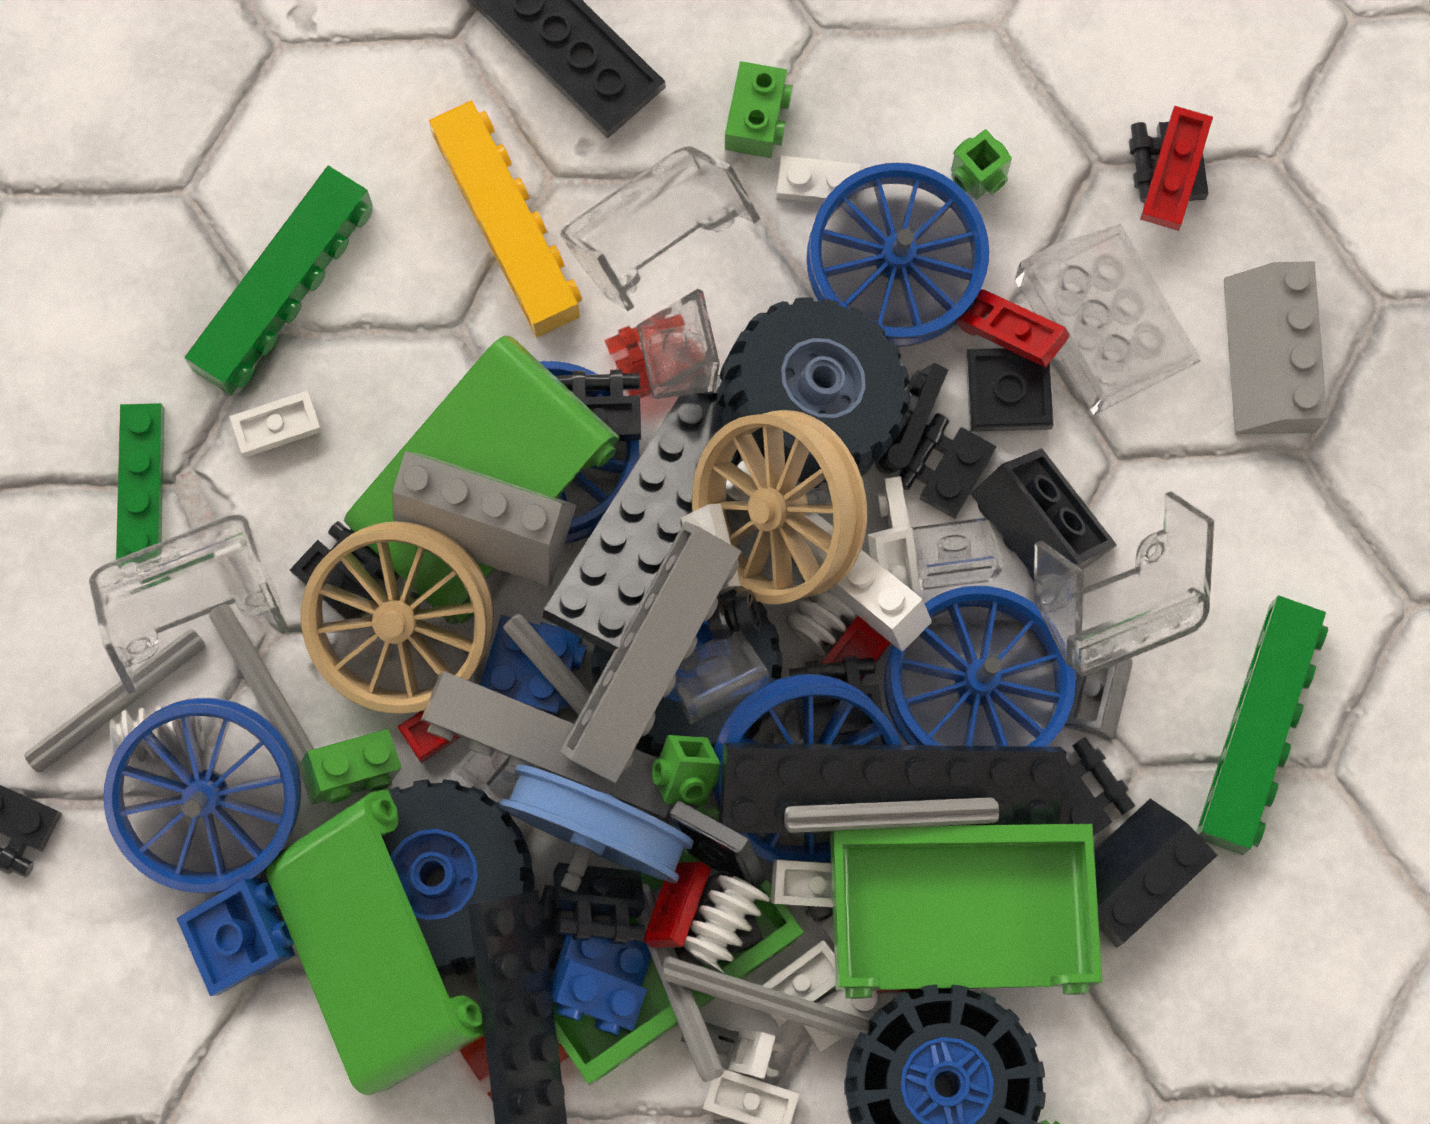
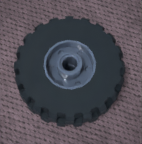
M811 297L796 298L793 304L790 305L788 301H781L771 305L766 313H758L749 321L745 330L741 331L723 363L719 375L722 382L717 389L718 404L721 407H725L721 414V419L725 426L741 417L772 411L791 410L808 414L826 424L840 437L853 456L862 476L870 470L874 463H878L905 424L904 415L909 410L911 397L909 391L905 390L910 383L905 365L901 366L900 364L901 354L894 342L890 343L884 336L886 332L876 322L872 324L864 318V313L853 307L850 309L839 305V302L829 299H823L822 302L813 301ZM762 427L751 434L765 459ZM783 431L786 464L796 437ZM810 451L798 482L802 483L821 469ZM826 479L823 480L821 483H819V484H818L817 486H815L814 488H819V486H820L822 483L827 482Z

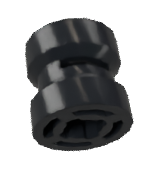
M750 589L737 592L733 598L725 599L722 596L716 597L718 598V605L714 614L708 619L711 633L717 641L728 639L733 633L739 631L745 634L760 631L761 618L755 595Z

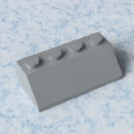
M1315 261L1273 262L1225 277L1224 293L1235 434L1317 433L1327 419Z
M407 451L404 453L392 492L394 521L417 523L436 529L460 544L476 562L546 586L552 585L577 506L422 453Z

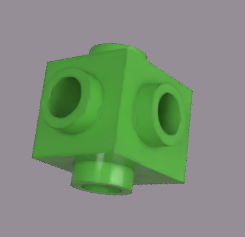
M987 129L974 138H967L954 150L951 167L952 179L965 193L969 191L976 200L987 192L989 195L995 194L1007 183V175L1012 157L1009 155L1006 147L996 140Z
M668 735L660 758L656 759L653 764L652 780L657 785L664 802L667 804L675 805L679 800L686 805L705 806L711 789L715 788L717 784L718 770L721 763L708 738Z

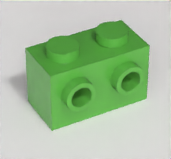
M740 61L725 130V150L772 158L774 144L782 145L786 122L779 121L781 109H789L793 85L786 84L787 69Z
M389 729L309 750L298 764L311 805L327 801V804L338 803L350 798L352 793L366 789L369 793L383 790L392 785V780L402 769Z

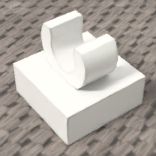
M739 1028L728 1070L764 1079L765 1076L776 1077L779 1071L768 1066L771 1052L783 1054L785 1049L782 1045L774 1043L776 1037L762 1031Z

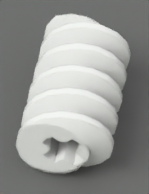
M829 591L808 597L810 601L801 600L797 604L799 614L790 613L786 617L787 623L794 635L811 651L822 656L825 655V652L819 645V642L821 640L829 644L836 642L829 630L834 628L844 632L846 629L840 617L844 615L855 619L857 616L856 613Z
M156 706L155 712L161 709L162 706ZM139 708L137 721H132L128 710L122 711L120 723H115L114 719L111 718L109 725L113 755L126 736L148 717L145 708ZM192 716L190 719L196 744L203 750L204 730L201 716ZM181 718L163 724L152 731L175 757H178L181 747L187 756L189 755ZM142 739L132 754L135 762H143L147 752L153 760L161 759L144 739Z
M721 875L718 877L717 883L724 893L713 890L708 893L707 896L715 907L700 906L698 911L706 922L692 921L690 928L697 937L687 936L683 946L693 957L715 971L725 974L717 964L718 959L733 961L734 957L727 950L726 946L728 944L742 946L743 942L735 933L736 930L740 929L750 932L752 927L744 918L745 915L749 914L759 917L761 912L753 902L755 899L769 902L770 898L754 886L735 876Z

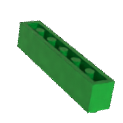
M327 165L184 358L192 371L230 396L238 387L243 388L249 382L254 372L253 366L261 355L266 356L274 348L278 339L277 334L284 324L291 323L297 317L301 310V301L309 290L315 291L320 286L325 277L324 270L332 259L337 260L343 255L349 243L348 238L355 228H361L368 221L372 213V202L367 189Z
M1279 595L1269 605L1197 826L1196 833L1205 842L1241 855L1251 850L1252 846H1259L1266 827V823L1261 822L1260 819L1264 807L1272 806L1279 786L1278 783L1273 782L1277 766L1284 767L1290 753L1291 744L1285 742L1290 727H1297L1303 712L1304 705L1298 703L1302 688L1308 689L1315 674L1316 666L1310 664L1314 650L1320 651L1323 647L1328 633V627L1323 625L1326 615L1325 611Z

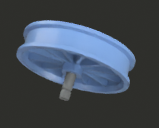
M526 765L516 766L514 772L519 776L510 798L502 799L499 807L523 822L577 847L567 869L568 873L565 874L562 880L561 887L577 893L582 881L581 877L584 876L593 854L631 870L641 871L644 875L670 883H677L679 875L674 872L683 850L691 849L694 843L689 836L665 822L621 802L611 795Z

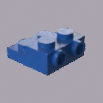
M501 615L480 686L559 718L562 708L569 710L570 705L505 632L503 626L512 617ZM528 622L572 673L574 668L581 670L587 652V646L582 644L583 640L581 637L561 627L540 622V625Z
M262 878L244 879L176 918L210 996L220 995L250 977L262 975L296 956L292 948L294 942L285 921H280L274 907L278 903L268 882H263Z
M566 935L550 981L554 1005L558 1006L556 1014L579 1022L582 1015L596 1020L595 1029L615 1036H619L621 1030L634 1031L647 992L646 988L641 987L651 959V953L647 944L627 941L626 945L611 944L609 939L592 937L588 941L573 940L572 935Z

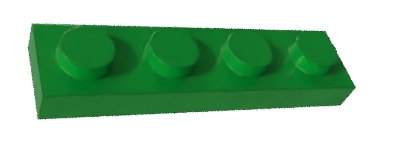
M161 403L120 404L116 564L119 567L161 566L164 407Z

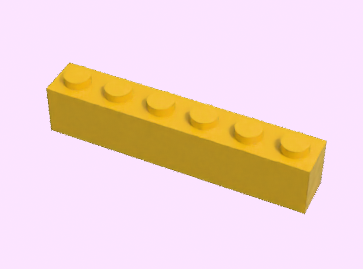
M470 100L429 119L432 136L536 338L580 318L578 303L583 301L580 291L573 279L565 280L560 270L565 267L563 259L555 245L548 247L543 237V234L547 233V229L538 211L531 213L525 201L530 199L528 192L520 177L513 180L508 170V167L512 166V162L504 145H495L490 135L495 130L486 111L478 112L473 101Z

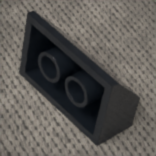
M1042 448L1001 464L970 493L977 502L982 515L993 523L1003 536L1005 545L1016 553L1028 569L1031 579L1040 585L1045 592L1066 583L1117 546Z
M1151 798L1094 850L1099 930L1116 948L1125 943L1218 856L1188 823Z

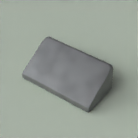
M1084 646L1076 677L1074 701L1064 725L1065 727L1103 738H1115L1133 665L1130 657L1123 651Z

